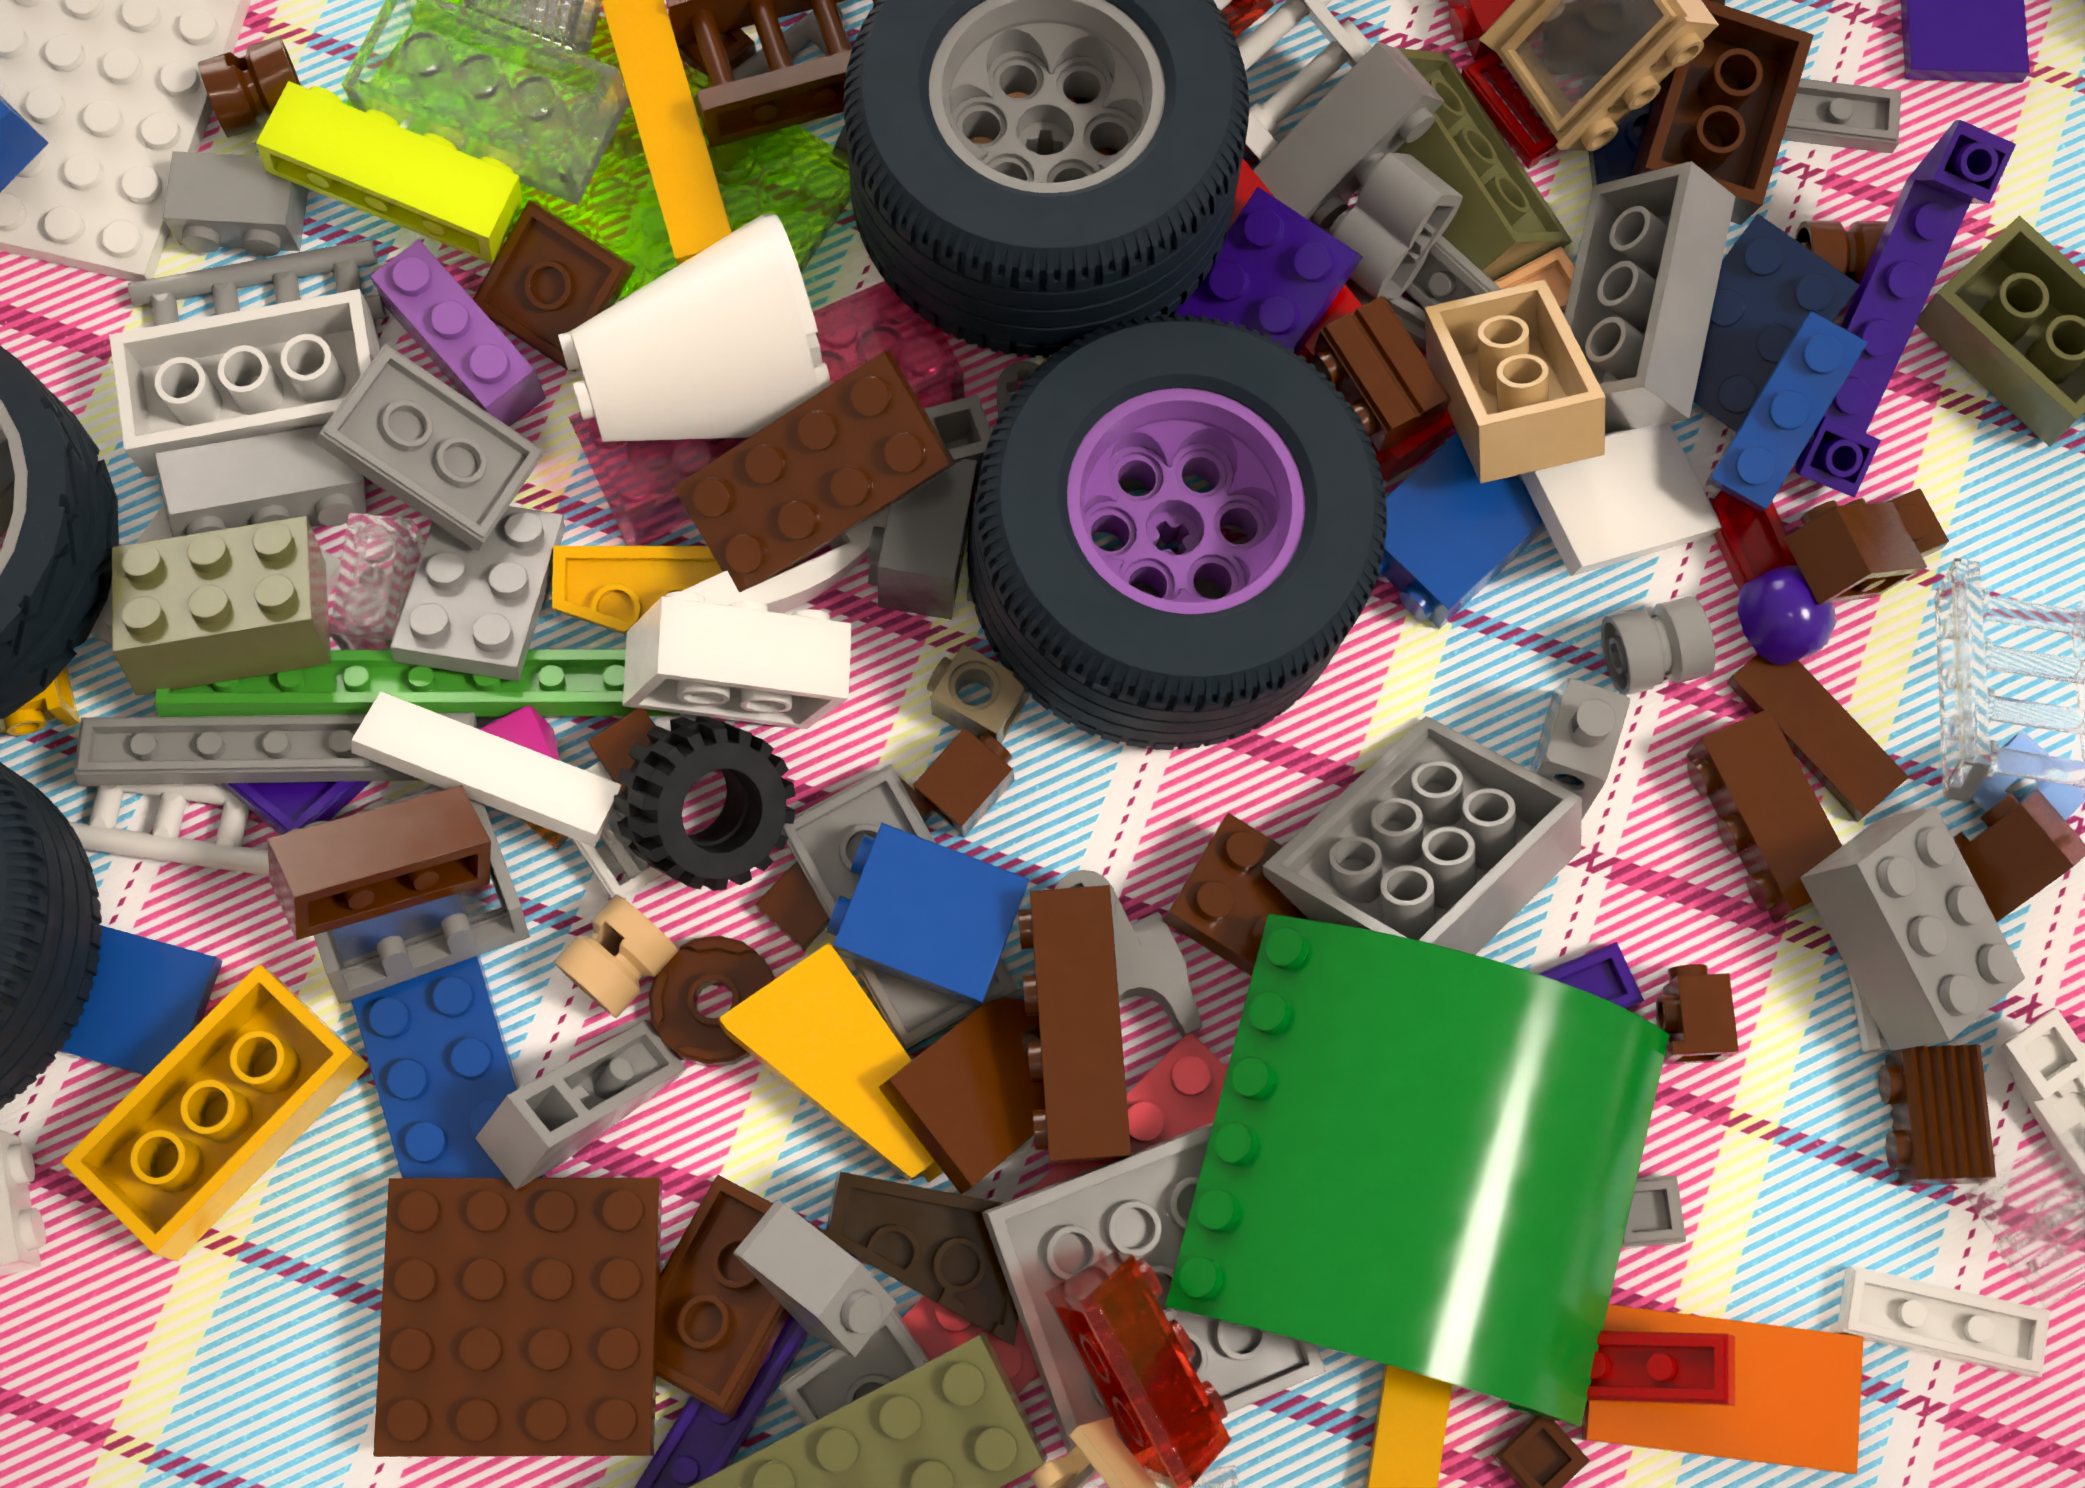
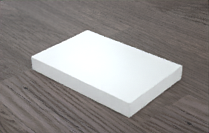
M1669 423L1639 427L1605 436V455L1520 474L1571 577L1708 538L1715 534L1719 528H1722Z

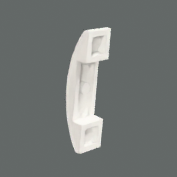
M890 506L829 543L832 548L831 551L740 593L728 571L722 572L683 591L703 595L705 603L729 606L730 603L735 601L749 600L766 604L769 612L784 613L794 609L835 585L869 552L873 527L885 528Z
M2052 1009L2001 1044V1048L2011 1073L2035 1119L2060 1158L2085 1190V1047L2060 1011Z

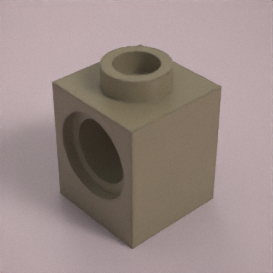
M962 644L953 660L946 656L941 659L927 684V690L932 692L930 696L932 715L959 730L965 727L977 738L983 732H986L1000 743L1003 742L1028 701L1029 693L1025 692V688L1013 676V671L1008 670L1006 667L965 644ZM974 683L981 684L987 687L992 695L988 701L981 705H968L957 696L964 686Z

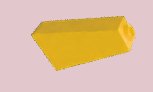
M830 942L719 1017L720 1027L731 1040L906 1181H910L922 1173L926 1181L930 1183L944 1173L878 1088L912 1060Z

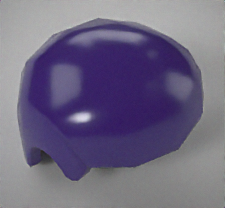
M1798 565L1780 566L1769 570L1745 583L1739 591L1737 612L1743 633L1757 654L1773 664L1787 665L1807 658L1828 644L1837 623L1834 603L1818 604Z

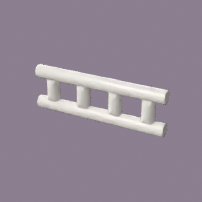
M219 783L84 785L97 787L89 824L69 822L85 850L269 876L268 850L242 847L250 809ZM124 791L160 796L152 833L115 828ZM187 800L223 805L215 842L178 837Z

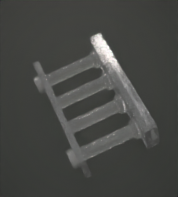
M1954 558L1934 596L1943 798L1970 802L1984 778L1990 779L1994 773L2084 787L2085 798V594L2076 609L1990 596L1988 589L1981 588L1980 561ZM1986 620L2071 634L2073 657L1992 645L1991 638L1984 637L1983 623ZM1991 670L2073 683L2076 685L2077 708L1996 696L1993 688H1987L1986 672ZM1995 721L2080 735L2081 760L1999 748L1997 741L1990 739L1989 723Z

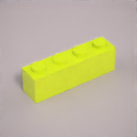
M288 81L256 142L266 172L491 264L495 261L523 203L520 177L502 161L487 156L481 159L458 151L450 141L439 135L425 133L422 136L400 127L396 120L383 112L372 109L363 112L344 104L334 93L318 86H311L307 89Z

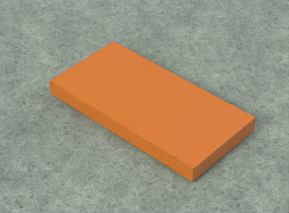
M1608 1305L1603 1331L1725 1333L1734 1335L1735 1406L1587 1401L1583 1418L1582 1440L1843 1474H1857L1863 1336Z

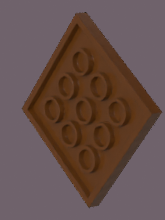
M659 1177L535 1178L528 1184L515 1190L507 1178H389L373 1457L654 1456L662 1180Z

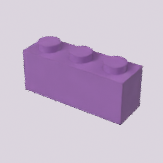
M420 239L370 275L387 310L464 397L509 427L546 399L535 369Z

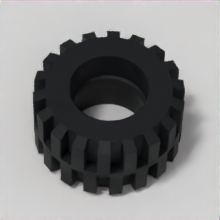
M696 716L695 721L685 717L670 720L671 731L656 726L646 733L651 742L649 745L643 747L635 744L627 754L635 760L630 771L620 767L616 779L617 782L625 785L624 794L614 795V809L626 815L625 818L616 823L621 835L632 841L628 847L637 857L648 862L649 866L688 887L701 890L704 885L713 891L727 890L728 880L738 885L751 881L750 869L756 867L765 871L774 862L768 855L775 846L783 850L789 838L781 834L784 823H794L796 810L786 806V799L796 796L794 783L782 778L789 770L783 758L771 754L774 748L765 740L753 736L750 732L710 717ZM721 769L727 789L722 812L712 825L705 830L687 835L682 818L683 804L687 793L699 778L711 771Z

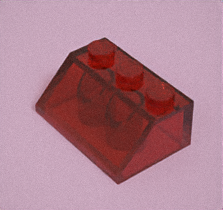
M1114 1251L1045 1292V1295L1110 1417H1113L1115 1426L1126 1447L1153 1481L1170 1488H1189L1194 1485L1231 1441L1222 1423V1420L1228 1417V1412L1213 1385L1207 1380L1201 1383L1189 1359L1195 1356V1350L1187 1333L1175 1319L1168 1321L1156 1298L1162 1295L1163 1291L1150 1265L1143 1258L1136 1261L1133 1254Z

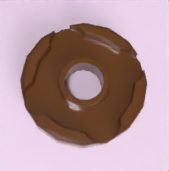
M720 935L693 939L680 946L679 951L653 978L648 995L651 1021L663 1043L684 1061L709 1068L737 1064L751 1055L724 1033L719 1025V1017L708 1018L698 1012L696 1004L698 995L704 988L710 985L718 984L725 986L733 995L732 1005L728 1010L730 1011L776 978L765 959L743 941Z

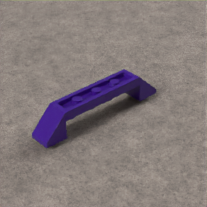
M1955 120L1907 178L1861 279L1860 287L1856 291L1840 326L1868 343L1797 459L1796 474L1855 498L1881 442L1880 439L1866 434L1867 429L1970 204L1990 203L2016 147L2015 143L1965 121Z

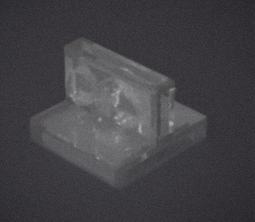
M2079 1122L1997 1172L1996 1178L1979 1183L1965 1192L1966 1198L1996 1239V1250L2011 1272L2015 1270L2019 1272L2044 1309L2085 1285V1128Z

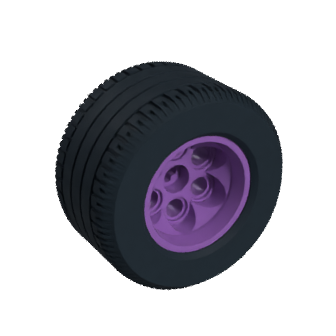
M1161 314L1158 317L1150 315L1144 319L1137 317L1131 321L1123 320L1118 325L1112 323L1103 329L1094 330L1092 334L1087 333L1050 356L1046 362L1044 361L1027 377V380L1019 386L997 419L996 426L992 430L984 453L967 544L969 587L979 623L982 629L985 630L984 635L995 653L998 652L997 658L1008 670L1010 669L1014 672L1013 676L1025 688L1026 693L1030 692L1032 694V699L1046 710L1051 709L1054 716L1062 719L1067 724L1073 723L1077 725L1076 729L1085 731L1092 736L1094 734L1100 735L1101 739L1109 740L1113 743L1120 744V742H1125L1126 746L1146 749L1147 746H1152V750H1173L1174 747H1178L1179 750L1199 748L1201 744L1210 746L1226 742L1228 738L1230 740L1250 733L1252 729L1255 730L1262 727L1276 716H1280L1313 686L1326 669L1362 613L1380 572L1387 532L1385 488L1383 487L1384 483L1379 461H1376V452L1372 448L1370 437L1365 436L1366 429L1360 423L1357 413L1352 412V406L1349 402L1345 401V396L1342 392L1335 390L1336 385L1332 381L1329 382L1323 372L1319 373L1316 371L1314 364H1308L1304 356H1297L1294 354V349L1290 347L1288 349L1283 346L1284 343L1279 340L1277 342L1270 340L1271 336L1265 334V336H1262L1255 329L1250 331L1246 329V326L1240 324L1238 327L1233 325L1234 322L1228 320L1224 323L1220 322L1219 318L1209 320L1207 316L1194 318L1193 315L1188 314L1185 317H1181L1180 314H1173L1172 317H1168L1166 314ZM1190 475L1200 476L1209 483L1212 490L1206 493L1194 492L1185 485L1183 478ZM1136 479L1147 487L1149 493L1144 496L1129 495L1121 489L1119 481ZM1227 525L1237 526L1247 534L1249 542L1233 544L1225 539L1220 528ZM1101 532L1111 533L1121 541L1123 547L1116 551H1105L1093 542L1092 536ZM1159 538L1166 545L1176 541L1180 545L1177 554L1175 555L1170 549L1159 550L1156 547ZM1200 579L1213 581L1221 588L1224 597L1218 599L1202 597L1196 591L1194 582ZM1136 583L1149 584L1156 589L1160 598L1145 593L1132 585Z

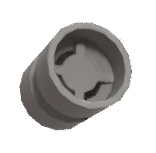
M1688 596L1658 603L1653 608L1651 617L1644 609L1607 615L1602 620L1601 640L1604 658L1609 675L1620 694L1631 695L1652 690L1656 685L1663 683L1664 676L1673 683H1681L1710 676L1714 671L1716 657L1712 629L1701 603L1695 597Z

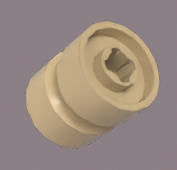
M615 894L591 920L594 933L590 937L577 935L553 963L586 995L617 1019L640 994L641 990L638 980L642 976L655 977L679 950L646 916L620 895Z

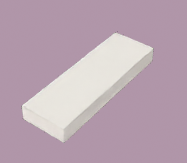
M1850 1266L1845 1270L1836 1333L1863 1336V1340L2025 1377L2040 1378L2043 1373L2050 1310Z

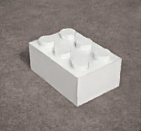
M677 591L668 593L666 597L662 596L627 631L622 706L808 729L849 699L852 623L832 621L828 613L820 610H797L790 615L769 612L766 604L757 601H735L726 606L705 603V597L694 592Z

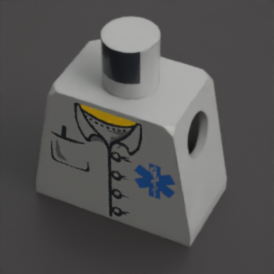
M1567 678L1553 692L1530 770L1582 797L1583 819L1608 778L1629 708L1630 698L1596 685ZM1569 774L1575 776L1580 780L1579 785L1564 783L1557 779L1555 775Z

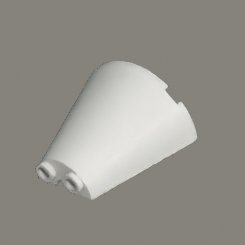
M773 212L760 215L570 332L558 335L568 371L580 368L584 380L572 383L582 419L586 420L595 417L602 442L751 437L831 385L827 364L822 363L820 345L815 333L818 332L798 263L786 231L777 214L773 215Z

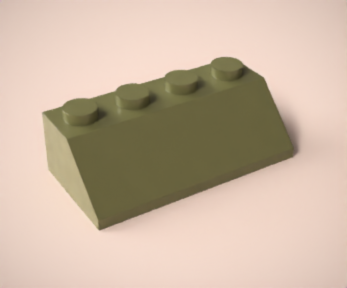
M1398 48L1445 101L1432 114L1435 117V121L1429 130L1414 142H1404L1394 152L1412 155L1463 196L1454 218L1442 236L1492 281L1507 275L1560 246L1564 249L1569 245L1572 239L1469 85L1463 79L1447 52Z

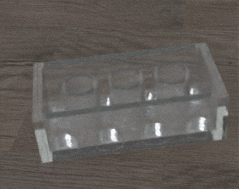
M385 0L341 84L354 108L363 112L371 109L383 112L396 120L400 127L422 136L425 133L439 135L450 141L458 151L481 159L487 156L499 160L510 167L515 174L519 175L520 183L575 205H579L630 103L619 68L447 0Z

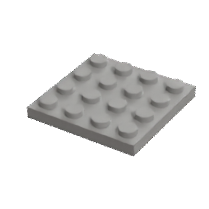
M1213 1122L1134 1152L1129 1157L1116 1159L982 1212L1068 1454L1077 1446L1069 1435L1080 1425L1113 1417L1118 1437L1130 1452L1134 1454L1326 1372L1317 1345L1240 1325L1236 1326L1179 1312L1165 1306Z

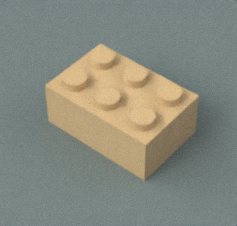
M1545 279L1424 307L1427 362L1451 398L1447 407L1448 413L1480 484L1605 455L1606 397Z

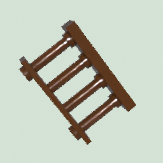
M666 0L677 45L697 41L712 86L711 88L697 91L704 130L710 148L844 112L845 75L852 47L836 3L845 0ZM812 9L829 56L794 65L778 18ZM755 25L771 72L735 81L720 34Z

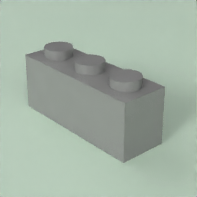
M1377 42L1253 171L1276 199L1324 230L1332 226L1337 217L1347 210L1348 205L1346 201L1361 187L1363 174L1371 163L1380 157H1384L1388 152L1394 153L1404 142H1414L1425 134L1435 121V117L1432 114L1445 101L1398 48Z
M325 425L155 453L160 490L172 537L307 516L311 527L321 525L339 526L350 520L366 518L364 477L314 443Z

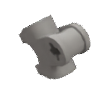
M1078 870L1070 872L1060 879L1054 889L1110 885L1119 1002L1134 996L1150 998L1163 1008L1174 1029L1179 1032L1182 1038L1185 1035L1200 1031L1203 1025L1189 984L1186 961L1168 925L1163 922V917L1160 913L1155 912L1131 924L1114 888L1104 876L1095 871Z

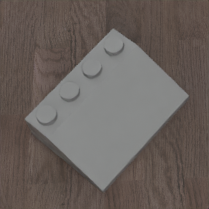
M1425 716L1262 866L1263 875L1309 920L1397 935L1476 955L1581 851L1582 797L1440 722Z

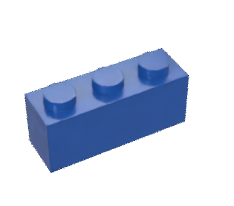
M1811 311L1801 322L1706 482L1760 513L1767 510L1868 342Z

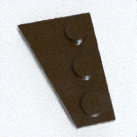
M837 1171L825 1235L851 1255L1014 1346L1019 1316L982 1212L1004 1203Z

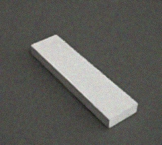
M381 691L351 740V753L444 789L462 785L469 799L593 847L596 846L614 811V795L621 794L622 785Z

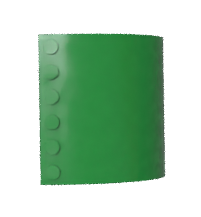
M1268 914L1165 1306L1179 1312L1268 1332L1406 1370L1509 1402L1508 1407L1518 1412L1581 1427L1588 1397L1586 1396L1587 1390L1592 1380L1590 1375L1594 1354L1599 1349V1345H1597L1598 1334H1600V1331H1603L1669 1034L1643 1017L1596 995L1495 960L1397 935L1327 922Z

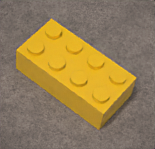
M259 963L61 1162L155 1255L178 1262L370 1065L284 982Z

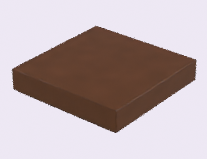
M529 200L473 300L491 321L568 370L558 335L570 332L614 305L636 266L538 202Z

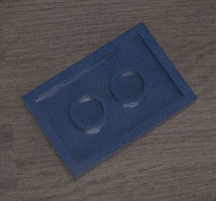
M1757 214L1722 260L1693 402L1736 432L1803 319L1813 311L1833 322L1860 285L1767 219Z

